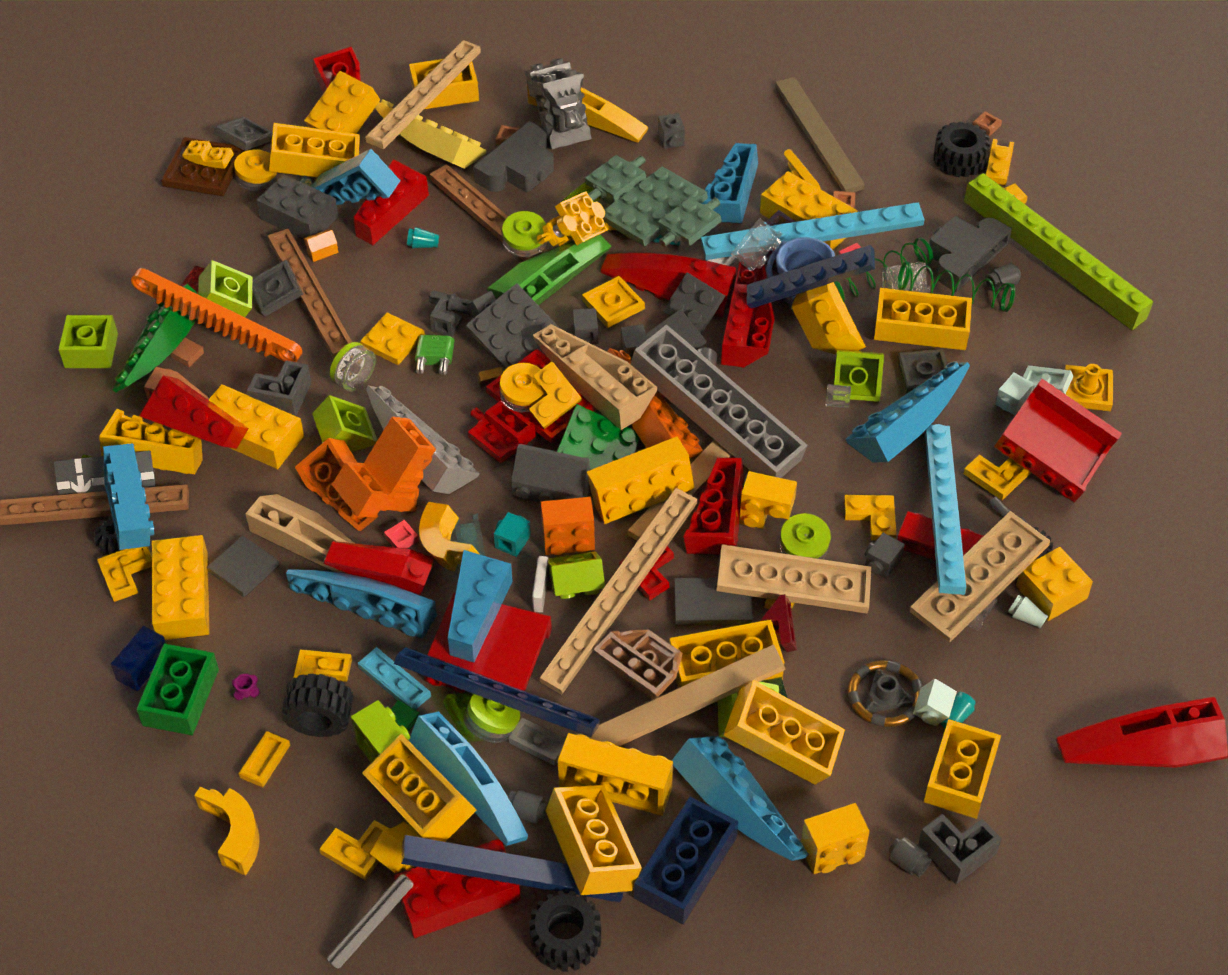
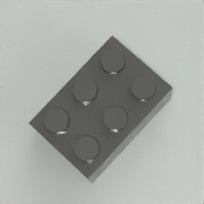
M284 174L256 200L261 220L282 230L289 229L291 234L302 239L325 231L338 218L336 198Z

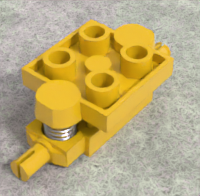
M587 191L555 206L559 216L553 218L542 227L544 233L537 236V241L542 239L538 242L539 244L549 241L552 246H561L574 240L576 245H580L608 230L603 220L605 211L600 203H593Z

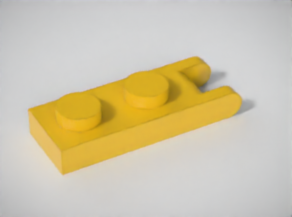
M993 139L986 175L997 184L1006 185L1014 142H1010L1008 147L997 145V139Z
M790 149L785 150L784 156L788 160L787 164L791 170L790 173L820 189L819 183Z

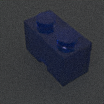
M142 626L110 663L116 680L138 691L150 677L149 673L153 670L164 643L166 644L164 636Z

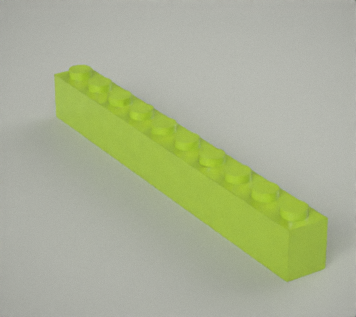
M984 173L968 183L964 198L966 204L983 217L996 219L1012 228L1010 237L1125 326L1134 330L1147 319L1153 304L1150 298Z

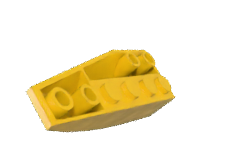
M527 84L528 103L537 106L536 98L530 96ZM581 87V92L585 96L582 99V103L586 105L587 125L639 143L648 131L646 125L611 102Z

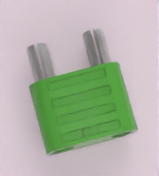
M441 335L419 336L415 361L417 362L416 373L419 374L421 372L423 374L425 365H440L439 373L443 375L444 372V375H446L448 365L452 362L454 338Z

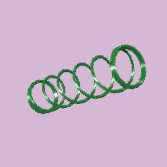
M919 237L915 239L914 244L905 243L902 246L901 254L893 250L888 251L883 261L875 258L876 261L883 264L885 275L889 281H893V275L885 264L886 256L892 252L900 255L901 264H903V259L907 261L902 256V251L906 245H913L914 252L923 265L931 264L933 252L925 239ZM918 240L925 244L929 252L928 262L924 252L917 246ZM918 249H919V250L921 251V253L923 254L925 260H924V259L921 257V255L919 254ZM886 268L888 269V271H889V273H890V275H891V279L889 278V276H888V274H887ZM866 272L870 287L875 289L876 284L869 272ZM869 276H870V278L872 279V282H873V284H874V287H873L872 284L870 283ZM851 277L846 278L849 281L852 294L858 297V290L851 281ZM836 281L834 282V284L837 286L840 296L844 302V291L840 283ZM851 284L853 285V287H854V289H855V291H856V294L854 293Z
M905 261L899 271L897 281L899 290L906 288L911 273L909 291H912L920 271L923 268H928L931 273L930 293L932 294L940 276L944 272H948L952 281L951 296L954 295L962 278L968 276L972 282V304L978 288L986 280L991 283L993 290L991 309L994 307L999 291L1005 285L1006 287L1001 298L1002 311L1008 312L1014 302L1015 286L1011 283L1003 284L995 294L993 282L986 278L979 283L974 292V282L969 274L963 275L954 287L953 276L949 270L941 272L934 284L932 270L927 265L917 272L914 279L910 262ZM906 267V275L902 284V277ZM1011 287L1010 300L1005 309L1006 296Z

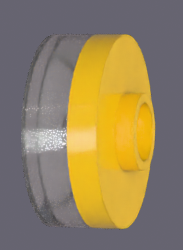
M248 150L238 155L234 162L235 180L238 185L250 191H264L278 180V172L269 171L270 153L263 150Z
M517 363L509 366L502 373L499 394L504 405L517 412H530L529 408L547 395L533 377L541 370L539 367L529 363Z

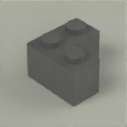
M286 360L278 378L255 373L247 389L248 396L297 416L312 383L309 367L307 364Z
M942 814L922 829L918 845L928 853V856L957 885L997 854L1002 838L983 819L961 833Z

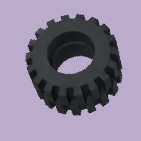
M952 122L949 125L943 126L936 136L933 155L935 165L940 167L939 169L942 172L946 171L948 175H955V177L976 175L977 172H981L986 166L990 147L989 135H986V131L980 129V126H974L969 122Z
M322 674L299 675L298 678H293L288 683L282 708V719L287 723V726L305 735L331 737L332 735L341 734L348 726L353 693L349 686H346L344 682L336 680L334 677Z
M557 891V896L547 895L546 901L540 900L537 903V909H533L531 920H529L530 940L533 952L536 957H540L542 964L545 965L549 962L551 969L556 970L558 966L561 967L562 971L568 972V967H573L575 971L580 969L581 963L585 966L589 964L590 956L595 958L598 953V947L601 946L600 913L598 910H595V904L592 901L587 903L585 895L577 897L575 891H569V894ZM566 922L573 923L581 929V932L571 939H559L550 933L554 926Z

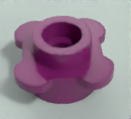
M241 674L232 681V686L235 687L233 695L236 700H242L250 696L255 698L259 695L260 691L256 685L258 682L257 676Z

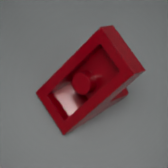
M783 594L777 598L760 621L771 620L774 630H776L779 645L781 644L787 652L797 650L792 607L787 596Z

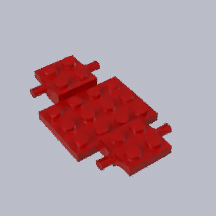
M536 349L518 363H529L543 369L551 361L545 354ZM499 376L486 386V393L498 401V403L488 409L485 414L477 407L470 413L479 422L468 431V438L499 463H503L510 456L517 453L519 444L526 445L536 437L535 431L551 444L563 436L574 407L544 429L529 410L533 405L519 406L505 399L500 390L501 376ZM577 391V393L582 398V400L579 403H577L578 405L585 407L593 412L597 410L586 398H584Z

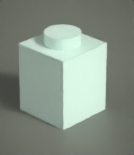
M1013 372L998 390L995 405L1016 415L1032 392L1034 383Z
M937 679L932 680L921 687L913 714L920 717L925 723L932 724L933 726L938 725L949 718L957 691Z

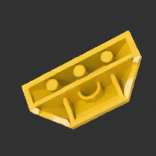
M834 282L796 294L792 309L812 348L836 355V349L859 351L866 347Z

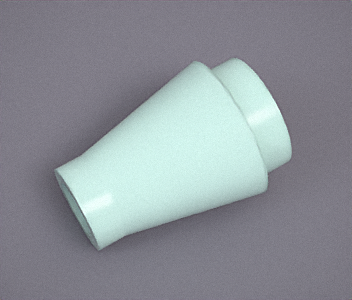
M1018 595L1008 610L1013 615L1012 618L1034 625L1039 629L1048 618L1026 596L1023 598Z

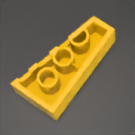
M116 409L99 436L101 456H103L104 446L133 443L135 452L151 451L153 468L195 475L203 461L200 438L176 429H164L162 424L156 422L153 424L143 422L142 417L133 415L132 418L125 416L124 411Z

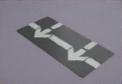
M151 451L135 452L138 470L142 478V488L156 487ZM103 456L54 462L58 495L106 491Z

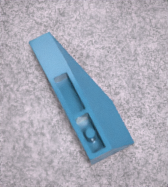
M953 361L944 367L945 369L882 411L870 415L868 421L855 427L852 430L853 433L845 440L871 462H889L934 422L961 384L970 367L969 363Z
M718 736L691 738L686 741L672 759L673 766L712 808L739 821L738 830L765 848L791 861L804 859L809 855L802 842L796 837L752 773L745 767V762L732 753L724 739Z

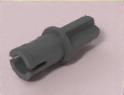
M435 290L430 293L429 302L431 304L437 305L440 298L445 299L448 311L455 310L471 315L467 306L472 301L456 297V294L448 295Z

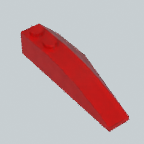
M658 253L607 254L600 270L602 274L611 278L620 276L626 283L634 284L636 289L643 292L644 290L650 291L655 294L656 298L661 300L664 298L670 300L686 273H689L725 295V298L713 315L722 318L732 296L736 280V267L691 257Z

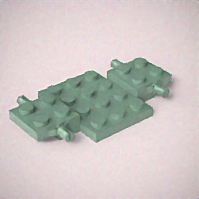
M615 155L585 177L586 185L594 189L588 194L592 201L600 196L602 200L610 204V206L604 209V223L606 222L609 226L644 247L659 235L664 236L659 239L660 244L664 247L671 242L677 243L679 241L691 246L722 222L721 215L713 211L716 207L720 206V201L714 197L707 204H701L708 199L707 191L663 166L646 178L645 171L638 168L646 162L645 158L641 155L632 162Z

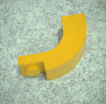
M428 502L419 524L421 542L438 564L445 569L455 571L457 565H461L463 550L476 554L479 553L471 544L451 541L452 531L459 518L449 505Z
M199 787L194 795L198 808L225 820L231 825L226 840L217 852L221 864L246 876L256 859L259 849V831L250 805L239 793L230 788L223 796L215 789L207 790Z

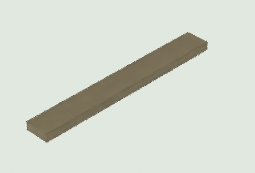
M791 77L776 81L775 88L843 192L864 190L865 184L796 78Z

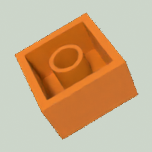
M591 497L541 502L545 555H561L572 552L583 553L595 550L594 516Z

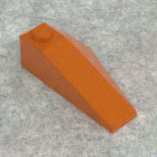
M328 438L297 464L295 469L308 489L317 493L326 504L331 505L337 510L338 514L355 529L362 531L378 517V514L376 517H357L352 513L349 505L338 496V492L332 486V483L345 462L357 463L344 440Z

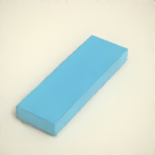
M377 647L358 662L360 670L396 700L415 710L431 697V692L403 668L395 665L394 661Z

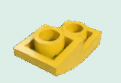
M197 140L191 141L182 154L184 159L191 162L223 169L227 167L234 155L231 148H212L209 141Z

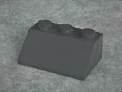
M519 444L511 480L512 496L537 502L588 497L590 485L587 471L590 470V459Z

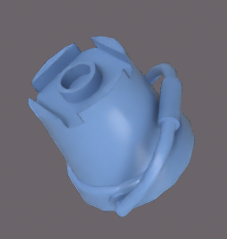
M802 237L787 242L782 241L773 251L767 262L768 278L773 277L772 266L775 259L778 273L782 274L834 257L835 253L828 244L819 239ZM796 294L781 299L783 304L784 300L789 304V309L793 310L792 304Z

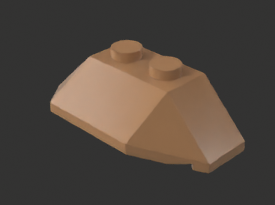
M630 630L621 633L619 631H611L593 649L623 680L651 700L656 699L676 679L682 658L680 650L650 630Z

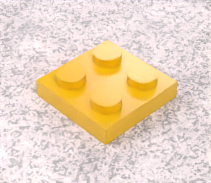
M620 276L582 294V301L589 309H596L597 317L607 328L645 309V302Z
M386 313L363 337L360 344L365 346L369 352L399 365L416 347L418 337L425 335L423 329Z

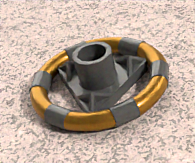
M879 660L867 663L854 672L848 685V698L854 711L867 722L882 727H895L906 724L916 717L913 712L920 689L923 686L918 676L908 667L890 660ZM882 670L899 673L907 678L911 683L915 699L898 685V681L894 676L886 675ZM876 671L867 704L864 707L857 692L858 685L868 674ZM912 705L902 715L896 717H885L873 713Z

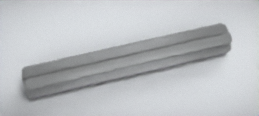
M401 874L328 955L327 960L332 966L341 968L413 887V882L409 877Z

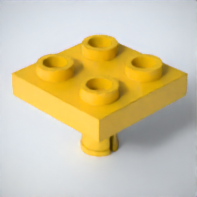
M1089 364L1086 367L1065 366V370H1071L1073 374V379L1066 392L1067 396L1086 409L1112 410L1113 370L1101 369L1097 364Z

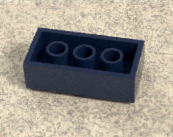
M689 797L634 883V899L684 925L736 840L739 821Z

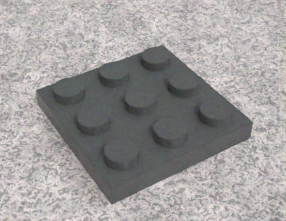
M516 283L471 320L465 328L497 363L506 370L509 366L517 364L536 349L543 352L532 335L551 324L556 327L558 326Z

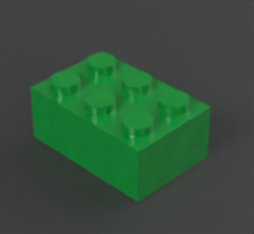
M164 643L136 709L142 726L193 736L219 671L213 652Z

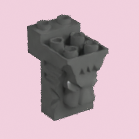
M562 58L551 60L550 65L543 66L542 63L531 65L530 70L525 71L530 96L536 98L542 128L547 133V147L556 149L592 139L585 114L586 105L582 103V99L585 97L584 93L581 92L584 74L576 72V69L571 70L570 62L563 61Z

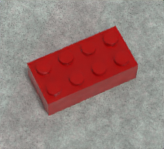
M499 839L476 846V848L506 853L504 845ZM421 867L394 875L396 880L401 874H404L413 882V887L400 901L414 939L521 901L520 886L518 884Z

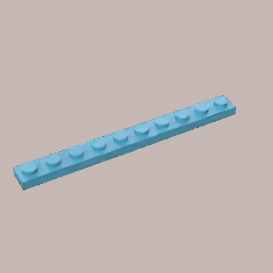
M919 202L704 236L701 237V245L705 260L773 250L782 241L787 242L795 238L809 237L823 242L923 226L925 219Z
M935 424L930 425L924 432L939 593L965 595L966 578L950 426Z

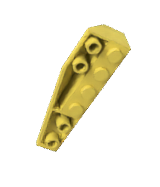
M382 99L375 109L384 119L393 110L394 104ZM420 115L400 133L407 141L420 149L464 169L487 152V150L480 147V142L456 131L453 133V130L444 126L438 129V123L429 119L423 122V117Z

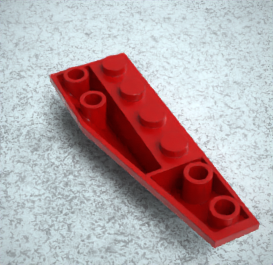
M753 255L740 256L722 343L721 365L744 368L769 353L774 326L772 303L770 302L752 309L747 305V285L767 278L763 257Z
M1215 697L1137 711L1105 720L1056 738L1064 763L1178 768L1228 758L1225 718Z

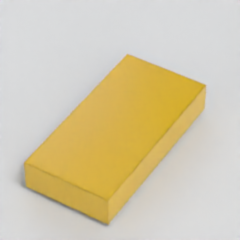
M266 731L240 770L239 777L263 788L290 747V741Z

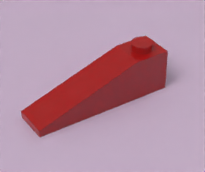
M352 46L313 58V73L323 93L339 71L361 81L360 63Z
M332 541L323 564L351 575L377 580L421 595L434 558L412 549Z

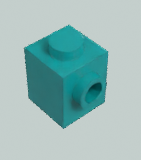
M508 512L503 520L498 521L495 527V548L517 557L531 536L530 521L521 515H514Z

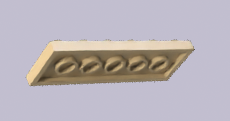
M1010 511L963 556L966 578L965 595L939 593L937 581L910 607V612L950 643L1049 546L1050 540Z
M722 545L716 591L777 600L780 595L785 594L789 601L793 603L867 614L870 603L871 567Z

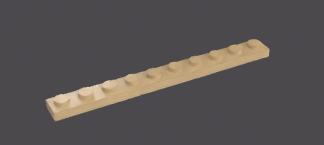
M675 488L540 677V683L561 695L564 693L593 652V649L598 645L697 505L695 497Z

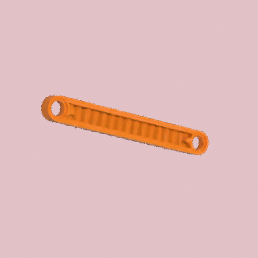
M137 269L131 278L133 286L137 290L155 298L156 304L163 302L165 308L171 306L173 307V312L181 311V316L188 314L189 320L196 318L199 325L206 323V328L214 327V332L222 331V336L224 337L231 335L232 341L239 339L240 345L247 343L248 349L255 347L256 352L263 351L265 357L272 355L284 362L286 360L297 362L303 353L302 348L296 342L147 269Z

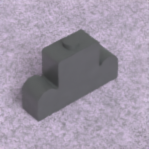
M531 121L527 122L473 166L475 183L491 192H498L506 187V182H509L524 192H530L554 171L553 153L548 151L546 131Z
M954 216L943 227H939L930 238L929 245L933 252V259L939 262L937 277L944 270H949L953 276L954 287L965 274H969L973 278L1009 244L1012 228L993 218L982 219L977 228L963 219ZM944 272L938 281L952 289L951 276L948 272ZM968 276L962 278L955 292L959 291L970 280Z

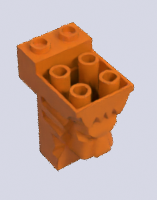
M391 417L365 462H345L332 486L338 492V496L349 505L352 513L360 518L376 517L380 510L415 512L419 496L418 485L423 479V470L432 461V455L436 448L409 418Z

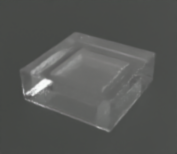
M827 384L825 406L849 408L851 386Z

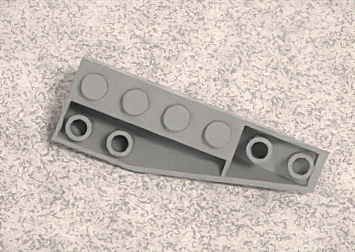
M367 386L366 391L383 430L391 417L409 418L436 448L432 455L431 463L423 470L422 479L432 491L450 494L479 476L480 473L473 467L474 464L459 453L460 449L448 443L393 397L387 388L383 386Z

